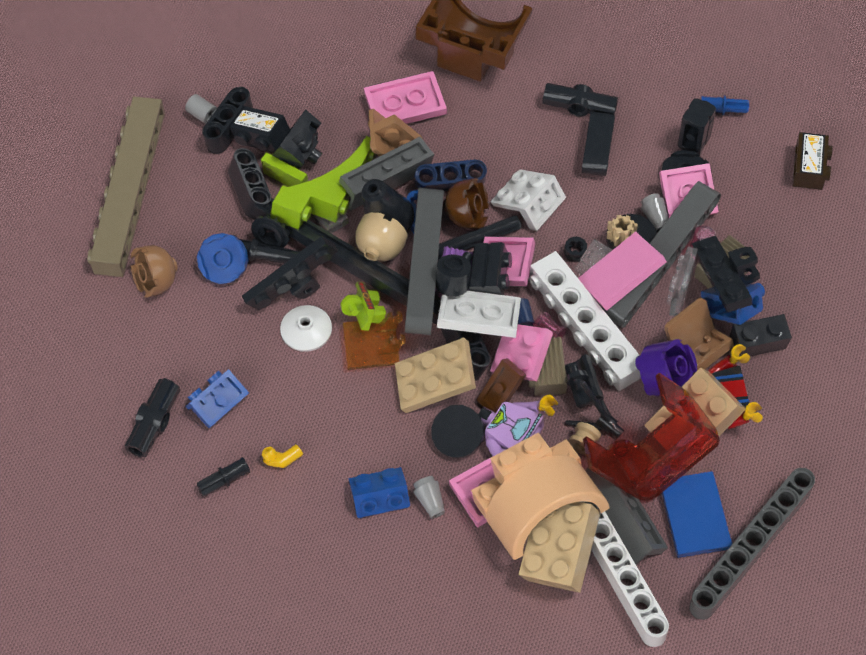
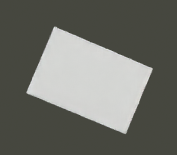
M467 291L465 294L457 297L442 294L437 328L516 338L521 298Z

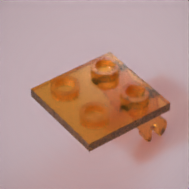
M400 311L397 312V316H392V312H389L379 324L371 323L369 331L361 330L358 321L343 322L348 370L392 366L400 362L399 350L401 345L406 342L405 335L400 334L399 339L396 336L397 325L403 320V315Z

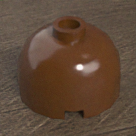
M478 178L456 182L449 189L443 202L444 211L448 214L450 220L455 225L464 229L482 228L488 219V216L484 217V209H489L488 194L484 184L477 182Z

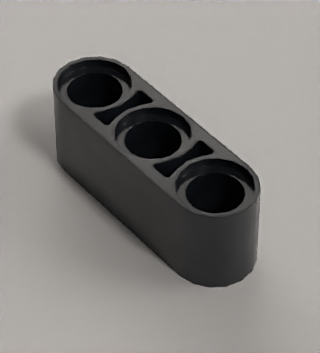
M245 87L233 88L203 127L202 134L209 152L214 154L224 152L234 139L230 125L244 106L253 108L250 93Z
M591 112L582 173L600 176L607 175L615 121L614 114Z

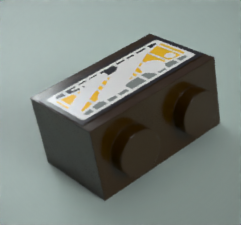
M799 132L795 146L792 187L822 190L824 182L830 180L831 166H827V160H831L833 146L828 145L829 135Z

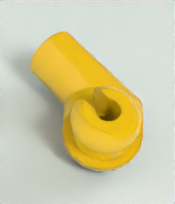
M295 444L284 453L276 452L273 447H266L261 455L266 465L285 468L300 458L303 452Z

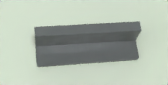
M418 137L340 176L339 183L351 197L348 206L349 210L352 211L363 205L362 188L368 181L379 179L395 189L414 179L417 168L424 164H431L435 154L422 138Z
M597 459L585 471L608 501L610 508L605 512L634 563L637 565L647 555L662 554L668 549V546L614 459Z

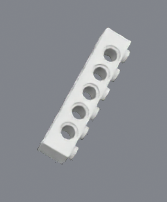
M555 251L530 265L529 282L531 286L541 292L546 305L556 311L561 324L571 330L576 343L586 349L591 362L595 366L598 365L603 371L606 381L610 385H614L618 391H621L641 379L640 371L635 365L636 357L640 355L560 255ZM552 283H558V284H560V285L554 286V285H551V284H552ZM571 301L574 304H567L565 302ZM587 320L589 323H582L580 321ZM596 339H603L604 342H597V341H595V340H596ZM611 358H618L620 361L615 362V361H612V360H610V359H611Z

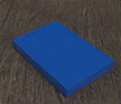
M713 471L661 479L659 481L677 558L724 551L731 547L732 541Z

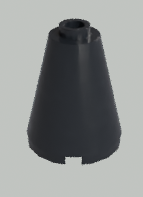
M379 179L370 180L363 186L364 214L370 212L385 214L383 219L391 222L393 218L405 230L412 227L415 218L414 208L406 197Z

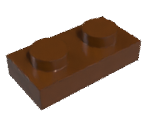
M508 358L502 359L477 398V401L483 407L496 413L503 402L511 400L526 374Z

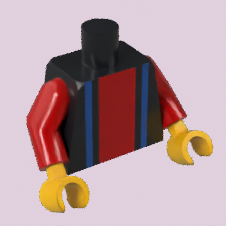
M741 344L733 347L731 351L732 356L728 355L708 370L746 408L727 429L749 423L750 419L756 423L761 422L763 419L760 413H755L758 410H762V407L757 402L749 403L741 366H737V362L747 363L750 359V355L747 353L739 357V354L746 350V347Z

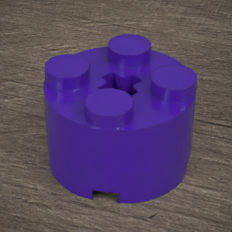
M679 339L647 345L641 355L636 357L635 365L640 371L647 395L659 397L675 394L693 376V373L697 372L696 358L688 344L683 345L681 343L682 340Z

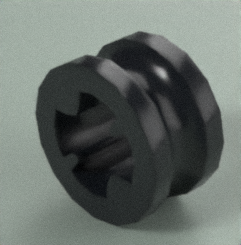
M577 236L569 238L565 243V257L571 262L584 260L588 248L586 241ZM571 247H574L575 249L580 247V252H578L577 250L571 251Z

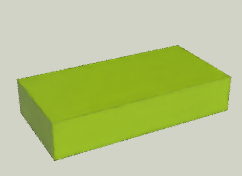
M267 152L261 158L263 173L288 187L308 181L306 173Z

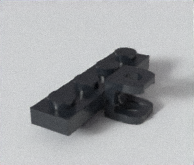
M716 235L691 243L697 260L727 313L753 305L752 297L745 286L760 279V273L755 267L758 263V257L752 247H742L729 251L727 256ZM749 256L747 259H742L741 257ZM745 272H751L750 275H744Z
M320 236L243 294L242 298L245 304L260 310L269 306L272 300L289 290L297 298L305 299L320 288L318 281L312 277L311 272L319 265L328 262L331 256L338 252L335 244Z

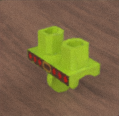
M357 282L356 295H347L341 301L340 307L345 315L356 316L361 330L369 331L371 323L383 324L386 310L384 306H378L380 301L378 291L367 290L364 282Z

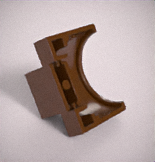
M432 0L416 25V40L438 47L437 67L481 82L490 65L505 70L514 54V45L530 19L532 7L524 5L522 13L514 20L496 22L478 16L468 9L461 0Z

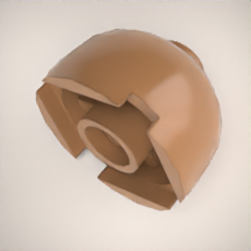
M147 245L133 249L131 258L135 257V265H131V272L137 289L140 292L145 290L146 298L166 292L172 286L178 269L176 260L165 249L156 245Z

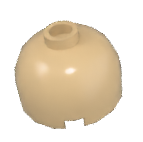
M370 212L365 214L355 232L356 245L364 253V256L371 261H389L397 257L404 248L408 236L405 228L397 220L392 218L390 222L383 219L385 214Z

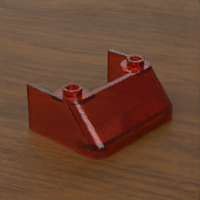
M661 373L656 375L663 405L672 415L642 441L635 445L629 440L621 439L614 441L605 448L587 436L583 439L588 468L641 501L655 499L712 452L720 442L717 429L693 396Z

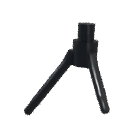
M581 381L580 385L601 414V417L596 423L566 420L565 424L576 427L579 422L588 423L600 431L603 429L607 433L611 432L615 437L619 438L625 430L617 424L618 421L611 415L604 400L598 401L586 382Z

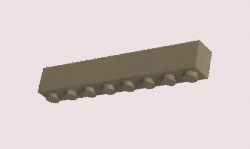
M133 96L131 106L126 108L127 121L126 125L121 127V144L116 146L115 166L112 165L110 168V185L106 186L104 191L105 204L99 210V227L94 229L93 249H89L87 256L88 264H91L94 274L124 277L165 115L162 99Z

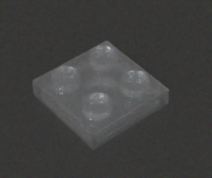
M688 246L685 256H679L676 266L677 271L675 276L672 277L666 303L671 305L669 312L671 316H677L682 310L693 276L698 251L696 248Z

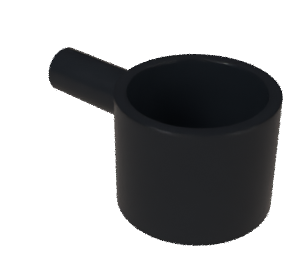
M464 252L462 256L451 254L439 259L435 286L440 293L450 297H457L468 291L471 273L470 261L473 258L471 253Z

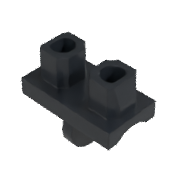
M585 354L579 360L565 365L567 374L565 380L567 385L571 387L578 408L581 409L589 404L594 405L580 385L581 381L586 382L598 401L604 399L590 356Z

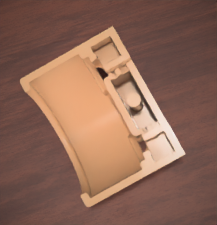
M539 433L491 457L490 460L495 478L471 490L474 503L514 560L524 556L523 548L528 535L544 517L554 510L580 501L594 503L598 506L601 513L610 508L604 495L583 469L580 457L567 439L550 448Z

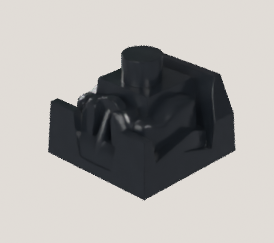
M305 109L272 156L298 170L304 165L306 160L315 165L322 155V152L315 148L318 144V132L316 129L321 125V122Z

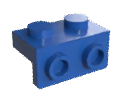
M401 467L395 469L388 468L381 472L360 474L357 477L348 478L358 518L410 507L407 484Z

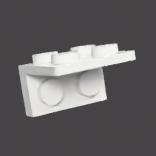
M518 170L507 184L498 191L491 203L495 207L520 211L529 229L538 231L564 201L566 196L554 175Z

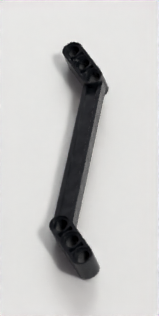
M237 149L229 165L228 174L243 212L247 217L254 220L259 215L264 217L268 214L271 217L274 199L271 198L256 157L248 149ZM310 220L307 222L303 221L299 229L285 225V229L290 231L289 237L306 247L320 236L333 242L338 252L331 256L329 261L407 307L409 279L379 261L367 259L360 250ZM435 295L432 322L437 325L441 298ZM441 328L447 344L461 338L469 341L475 381L479 380L491 360L480 333Z

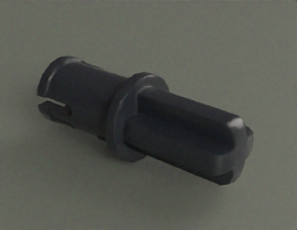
M241 457L224 468H217V472L197 482V487L200 493L206 496L225 485L227 487L230 486V482L250 473V468L245 459Z

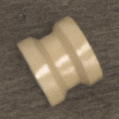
M579 422L575 427V434L570 436L568 442L576 452L583 455H591L594 450L593 445L599 441L601 433L594 426Z

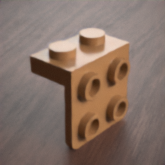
M698 298L671 319L664 328L668 341L679 339L682 340L681 343L683 345L688 344L691 347L696 358L697 371L700 368H708L734 347L732 338L714 329L707 302L702 298Z

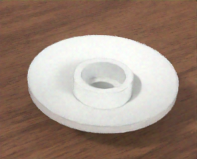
M311 305L299 306L290 310L284 316L280 326L281 336L284 342L294 350L302 352L313 351L322 347L329 340L332 333V323L328 314L322 309ZM305 322L310 323V324L307 325V326L301 325L302 323H305Z

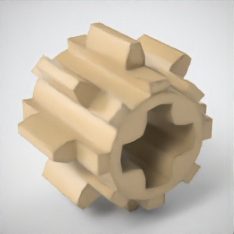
M617 215L616 219L613 218L612 221H608L606 238L614 242V246L617 247L634 232H637L638 224L634 223V220L631 221L630 216Z

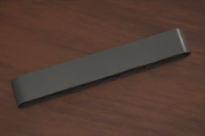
M700 181L692 187L650 243L651 246L664 256L667 262L606 311L602 307L614 324L624 328L717 206L721 193Z
M419 188L405 333L431 335L444 190Z
M797 468L788 476L694 590L689 609L695 618L705 620L715 613L809 498L815 483V476L809 469ZM795 482H802L806 487H799ZM779 501H786L791 506H783L779 503ZM770 520L775 526H768L763 521ZM747 540H755L759 545L752 546ZM737 559L741 561L743 565L736 566L732 564L730 560ZM721 579L726 583V585L719 586L714 582V580ZM697 600H707L710 605L707 607L701 606L697 603Z

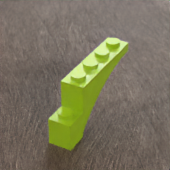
M366 136L358 149L347 160L328 173L298 185L289 187L282 185L272 202L271 218H277L278 222L285 223V225L295 229H299L303 221L307 222L311 214L336 223L341 214H346L350 203L348 201L350 195L339 183L340 176L375 159L376 154L370 148L371 137Z

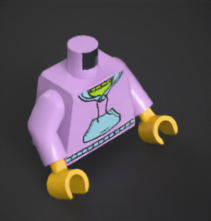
M546 395L540 401L503 402L496 413L483 407L479 415L484 425L487 426L485 429V441L491 455L495 456L536 433L540 434L544 427L543 414L546 413L548 416L554 415L555 411L551 406L558 405L556 399L552 395Z

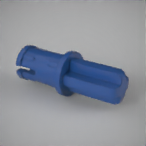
M723 95V97L701 96V100L708 101L714 105L716 112L722 113V115H725V112L747 113L749 111V100L726 99V95Z

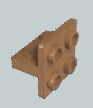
M374 108L369 110L370 148L373 153L382 156L418 137L422 138L421 135L396 115L385 118Z

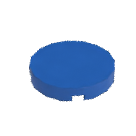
M220 233L213 234L203 241L197 254V263L205 278L214 283L226 284L232 283L242 276L247 267L248 254L241 240L234 235Z

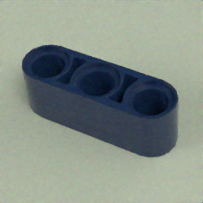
M475 159L424 164L415 171V186L418 190L419 188L444 190V192L449 191L456 182L473 178L469 175V172L477 170L482 174L478 177L479 180L477 182L484 184L487 168L482 161ZM454 173L457 178L455 180H448L444 175ZM429 175L432 177V180L424 183L420 180V177Z

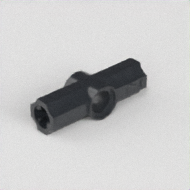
M547 83L542 104L565 108L570 114L578 117L586 116L588 113L591 114V112L615 115L618 97L593 92L589 86L584 84H577L571 88Z
M166 378L159 379L147 403L143 402L139 407L135 419L136 424L125 444L126 450L133 455L141 458L147 457L157 435L165 431L170 419V410L180 392L179 385L175 384L172 380Z

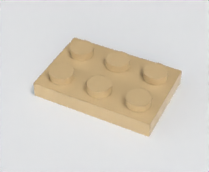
M465 338L395 363L401 410L405 413L476 388L469 341Z

